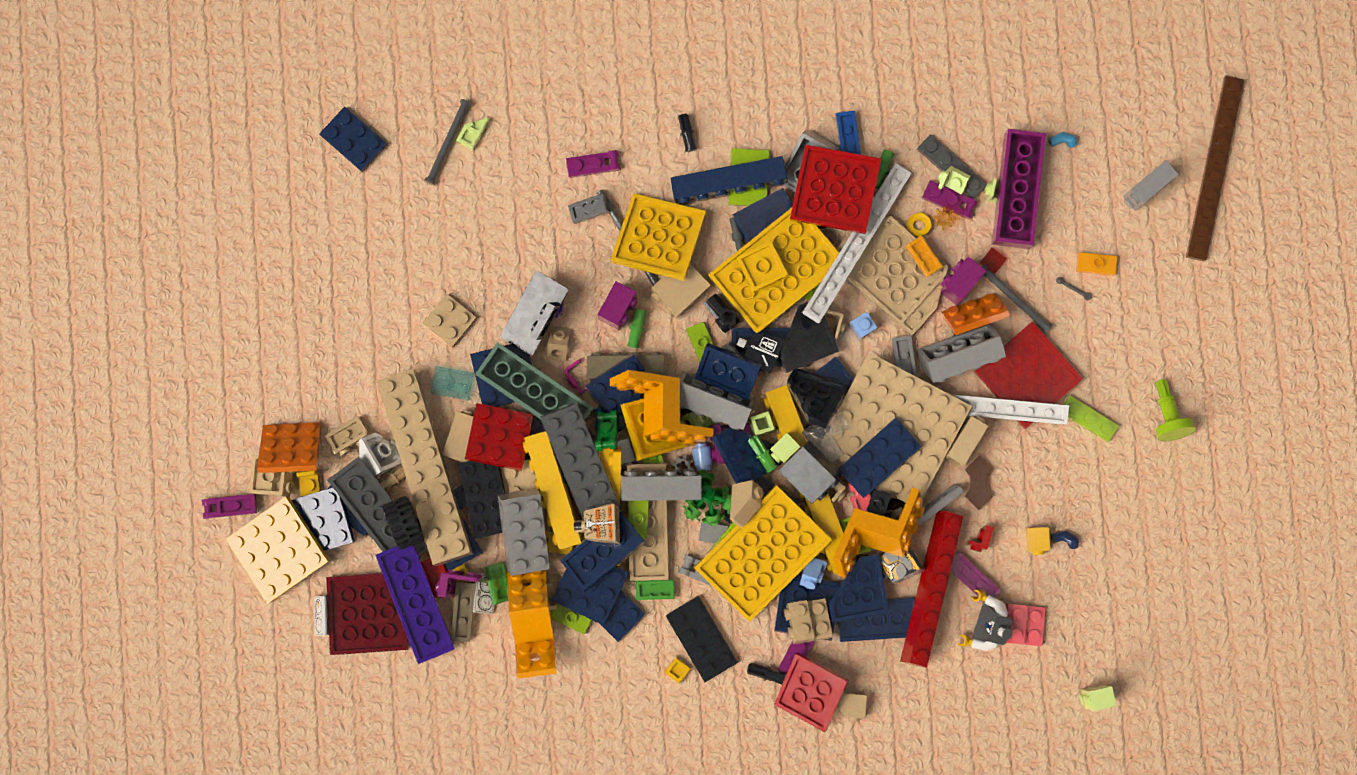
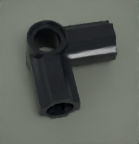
M717 294L712 295L703 303L724 333H727L740 322L734 310L728 309Z

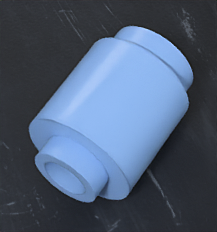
M707 443L696 444V448L692 449L694 467L697 468V471L702 469L712 470L711 446L707 447Z

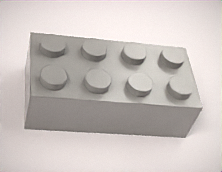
M989 324L917 349L922 369L933 383L943 382L951 376L962 375L965 371L979 369L984 364L995 363L1001 358L1006 357L1001 336Z
M683 371L680 377V409L687 408L698 416L705 415L714 422L729 424V427L732 429L744 430L755 401L754 397L750 396L748 400L694 379L695 375Z
M625 471V475H621L620 498L622 501L701 500V476L696 474L695 471H683V474H677L675 471H664V474H657L656 471H644V475H637L636 471Z
M530 489L498 495L506 564L511 576L550 569L541 495L538 490Z

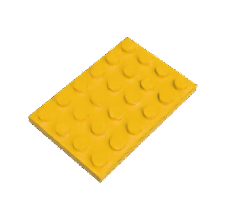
M792 208L708 274L710 279L755 333L761 332L818 286L839 254L816 225L790 220ZM771 241L788 276L753 293L736 257Z
M775 485L762 498L761 507L744 527L735 525L694 566V569L750 622L832 539L778 485Z

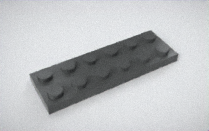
M573 403L541 416V421L583 520L584 511L609 504H616L620 511V504L601 458L596 451L594 441L578 403Z
M358 456L327 481L382 552L397 546L383 512V504L393 500ZM425 541L414 545L419 557L428 550Z

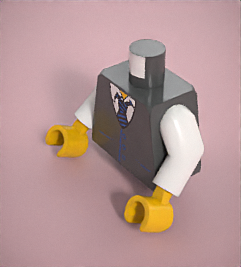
M982 589L974 590L979 594V598L971 596V599L973 601H985L982 604L972 636L974 639L971 640L967 635H959L965 638V642L957 644L963 647L971 645L972 648L983 651L995 649L998 644L1005 645L1006 641L1012 636L1011 626L1013 619L1008 615L1005 604L990 595L986 596L985 591Z

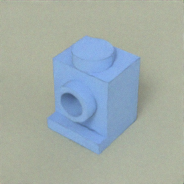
M813 558L805 566L800 585L815 590L816 584H821L827 562Z

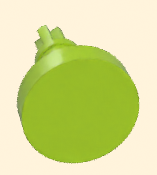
M1161 379L1155 382L1160 397L1158 404L1161 407L1165 421L1164 424L1155 429L1157 439L1162 442L1173 441L1194 433L1196 427L1193 419H1180L1175 402L1176 399L1170 393L1167 380Z

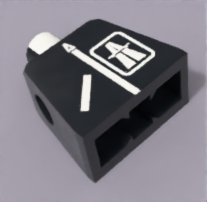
M754 333L751 341L740 337L736 347L746 351L745 358L762 364L760 371L770 376L785 340Z

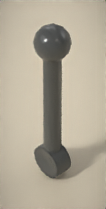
M1062 277L1056 278L1057 284L1065 285L1084 296L1085 300L1088 301L1092 298L1091 293H1084L1065 282Z

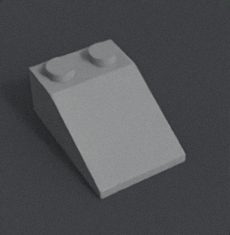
M808 129L801 134L785 164L788 182H784L783 186L793 192H796L805 145L839 150L838 146Z

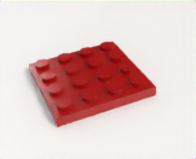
M805 145L790 220L866 234L881 158Z
M1030 322L1003 346L1006 357L1001 358L995 363L984 364L981 368L974 371L997 399L1055 404L1083 379L1033 322ZM1017 420L1024 429L1033 423L1032 421Z

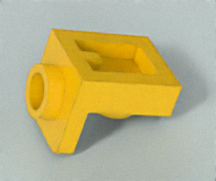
M301 471L296 473V476L299 478L301 497L321 491L319 471Z

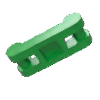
M611 410L609 413H604V411L597 412L596 451H603L606 448H610V450L617 449L618 411Z

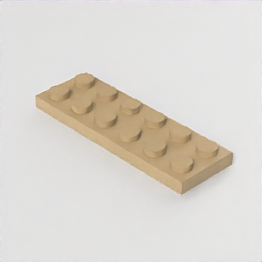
M666 463L627 464V471H636L637 475H644V471H656L657 474H664ZM649 500L647 539H644L645 543L629 555L630 581L668 580L667 500Z

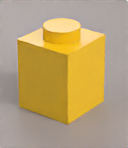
M1049 527L1026 528L1027 552L1033 551V555H1045L1044 551H1050Z

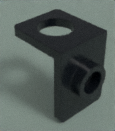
M874 489L866 511L885 517L891 498H898L897 496Z

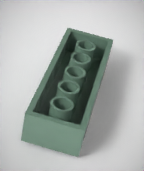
M498 342L475 373L477 377L540 420L541 416L576 402L579 405L585 422L594 411L591 405Z

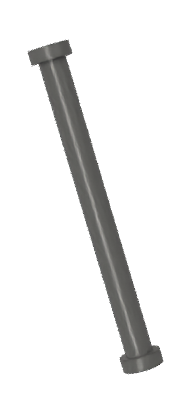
M465 99L460 100L461 105L428 177L424 179L430 185H435V178L465 112L471 106V103Z
M984 264L982 268L986 272L983 275L1046 333L1053 325L1051 323L1048 324Z

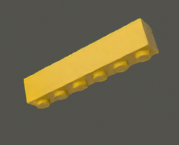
M546 431L525 437L523 446L525 452H529L531 458L529 460L530 469L532 472L535 471L537 477L535 479L536 488L541 490L543 496L541 497L543 509L546 508L548 512L546 520L548 526L552 527L554 532L552 535L554 545H558L560 550L582 543L584 541L582 533H575L574 521H577V517L561 466Z

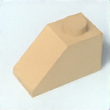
M753 480L732 485L730 520L739 527H744L762 504L763 490Z
M844 692L837 708L844 717H848V721L860 722V719H865L867 695Z

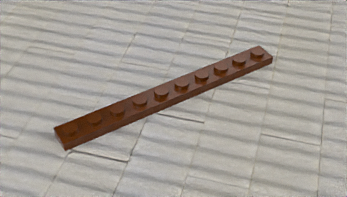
M1227 75L1223 79L1186 258L1203 262L1207 259L1244 79Z

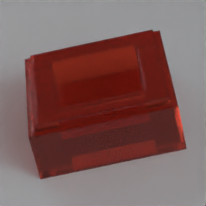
M991 247L980 264H986L987 268L993 274H996L1007 258Z

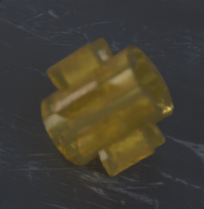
M946 206L941 211L936 208L938 215L932 216L937 221L934 226L941 225L942 230H944L946 225L952 227L950 221L956 220V217L951 215L954 210L948 211ZM940 214L948 215L947 222L945 220L940 221Z

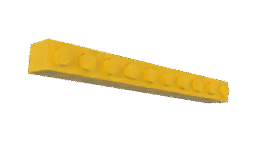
M785 385L766 392L763 402L766 409L770 408L773 426H776L779 434H776L778 441L788 433L802 448L808 439L788 386ZM799 448L786 462H788L801 448ZM797 490L800 499L804 498L805 513L809 517L811 516V519L832 539L820 552L821 554L825 553L827 558L825 560L827 562V571L836 574L837 570L833 558L844 533L829 494L821 501L817 499L811 503Z

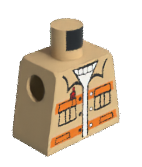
M609 504L584 511V520L574 521L575 533L584 532L585 539L588 541L620 544L619 507L616 504Z

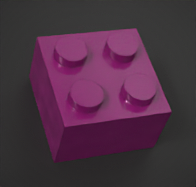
M969 256L965 260L961 258L952 269L953 275L949 273L940 284L942 286L941 294L956 306L966 297L986 272L984 268Z
M615 281L597 314L598 319L617 330L620 327L624 328L629 319L628 312L630 310L633 311L638 303L636 291Z

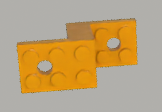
M627 370L610 378V386L617 387V390L626 391L631 389L635 393H644L643 437H649L652 441L668 440V443L684 442L686 446H694L697 442H705L707 438L713 437V428L680 424V378Z
M912 487L899 521L854 508L833 558L838 576L846 578L847 573L851 572L854 556L858 555L861 545L904 557L905 552L909 551L911 547L910 539L912 534L915 535L917 532L918 519L923 517L925 511L920 489Z
M507 570L508 611L515 641L517 679L557 674L554 628L548 600L547 571L541 570L511 576ZM536 657L540 658V659L537 660V661H533V660H532L533 658H536Z

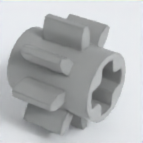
M686 455L683 456V459H679L676 456L677 462L671 463L672 466H675L673 471L679 474H683V472L679 471L677 464L680 465L682 462H685V466L688 467V469L683 471H694L689 465L693 460L687 461Z

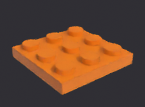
M321 422L263 425L257 463L258 473L316 471L322 431Z

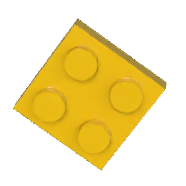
M771 241L736 257L753 293L788 276Z

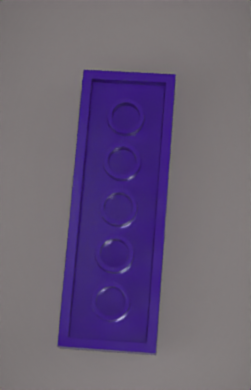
M413 545L403 550L396 546L376 554V559L417 663H423L455 650L415 546Z

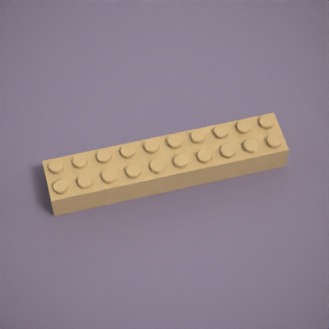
M412 369L378 380L377 384L432 564L439 566L472 555L473 551L444 457L442 456L418 373Z

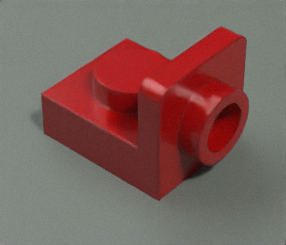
M985 525L983 529L980 528L977 539L980 540L979 543L971 540L967 541V545L971 546L970 549L977 552H982V549L988 550L994 527Z

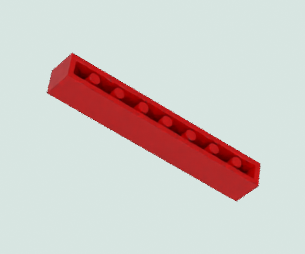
M938 511L935 515L923 565L925 571L921 573L900 662L917 667L927 668L964 516L949 511Z

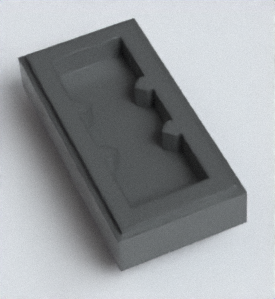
M603 193L568 205L573 224L610 212L605 194Z

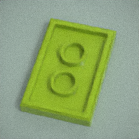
M731 149V166L769 159V150ZM765 186V189L762 190L747 189V192L742 194L729 192L728 205L749 206L767 196L768 186Z

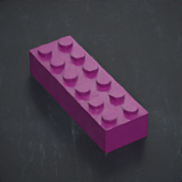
M1007 129L1004 133L992 245L1030 249L1034 245L1046 133Z

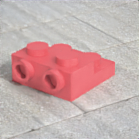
M1006 604L1008 615L1013 619L1011 626L1012 636L1006 643L1042 646L1045 608Z

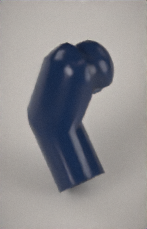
M1069 531L1050 534L1052 543L1064 541L1070 549H1076L1079 546L1078 537Z

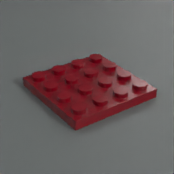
M382 573L326 577L330 655L409 650L407 635Z

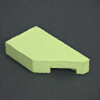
M486 117L482 120L465 124L456 141L474 150L490 119Z

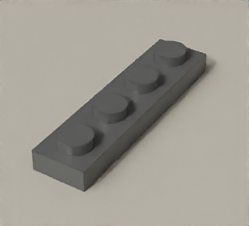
M931 134L917 148L941 172L953 166L970 175L971 178L964 192L974 199L987 185Z

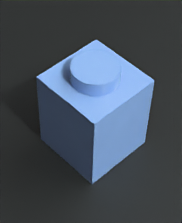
M868 312L860 315L849 324L858 340H861L877 329Z

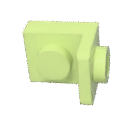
M950 166L946 171L943 170L938 178L940 181L938 188L942 189L944 186H947L963 194L971 176Z

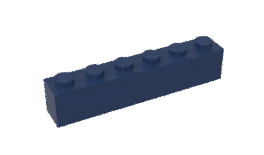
M783 156L670 177L674 200L676 203L679 202L680 205L688 204L690 200L694 199L705 201L710 196L715 195L717 198L728 196L729 192L742 194L747 192V189L752 188L754 190H762L768 185L779 187L784 185V182H788Z

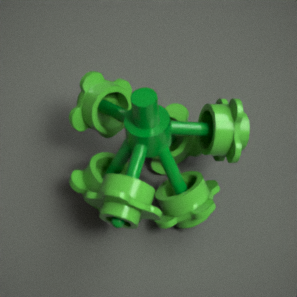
M702 469L698 471V475L701 476V500H685L688 506H683L686 510L684 514L687 516V519L693 521L696 518L700 521L698 517L702 513L699 509L704 510L706 507L705 503H708L709 510L705 512V518L702 519V523L716 526L720 523V520L725 518V515L720 514L718 509H713V505L719 506L723 504L722 508L728 510L727 514H729L732 495L728 494L730 489L727 486L711 488L715 476L713 473L709 474L706 470Z

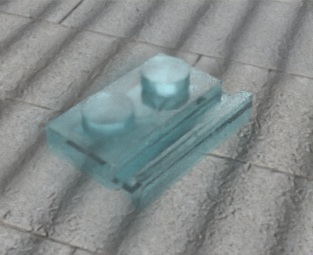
M436 366L430 393L469 401L474 373Z

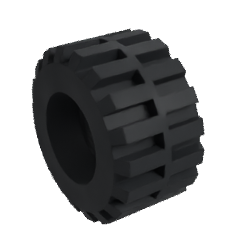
M406 496L383 504V512L400 550L424 541L419 522L410 500Z

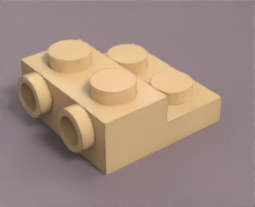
M253 455L249 493L290 497L295 489V484L292 481L295 472L258 473L257 463L259 455Z
M825 599L804 600L787 604L784 614L785 619L789 620L790 628H788L789 639H793L794 644L833 637Z

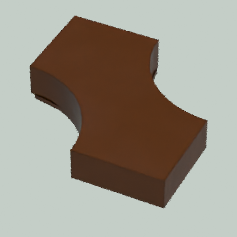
M980 456L965 469L970 478V488L965 497L978 510L993 497L987 485L988 476L993 469Z

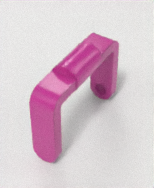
M578 359L568 366L564 373L573 389L576 388L580 394H584L588 389L582 390L576 379L568 372L582 361Z

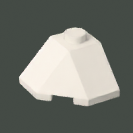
M373 433L359 440V457L375 478L402 464L395 441H387L378 433Z

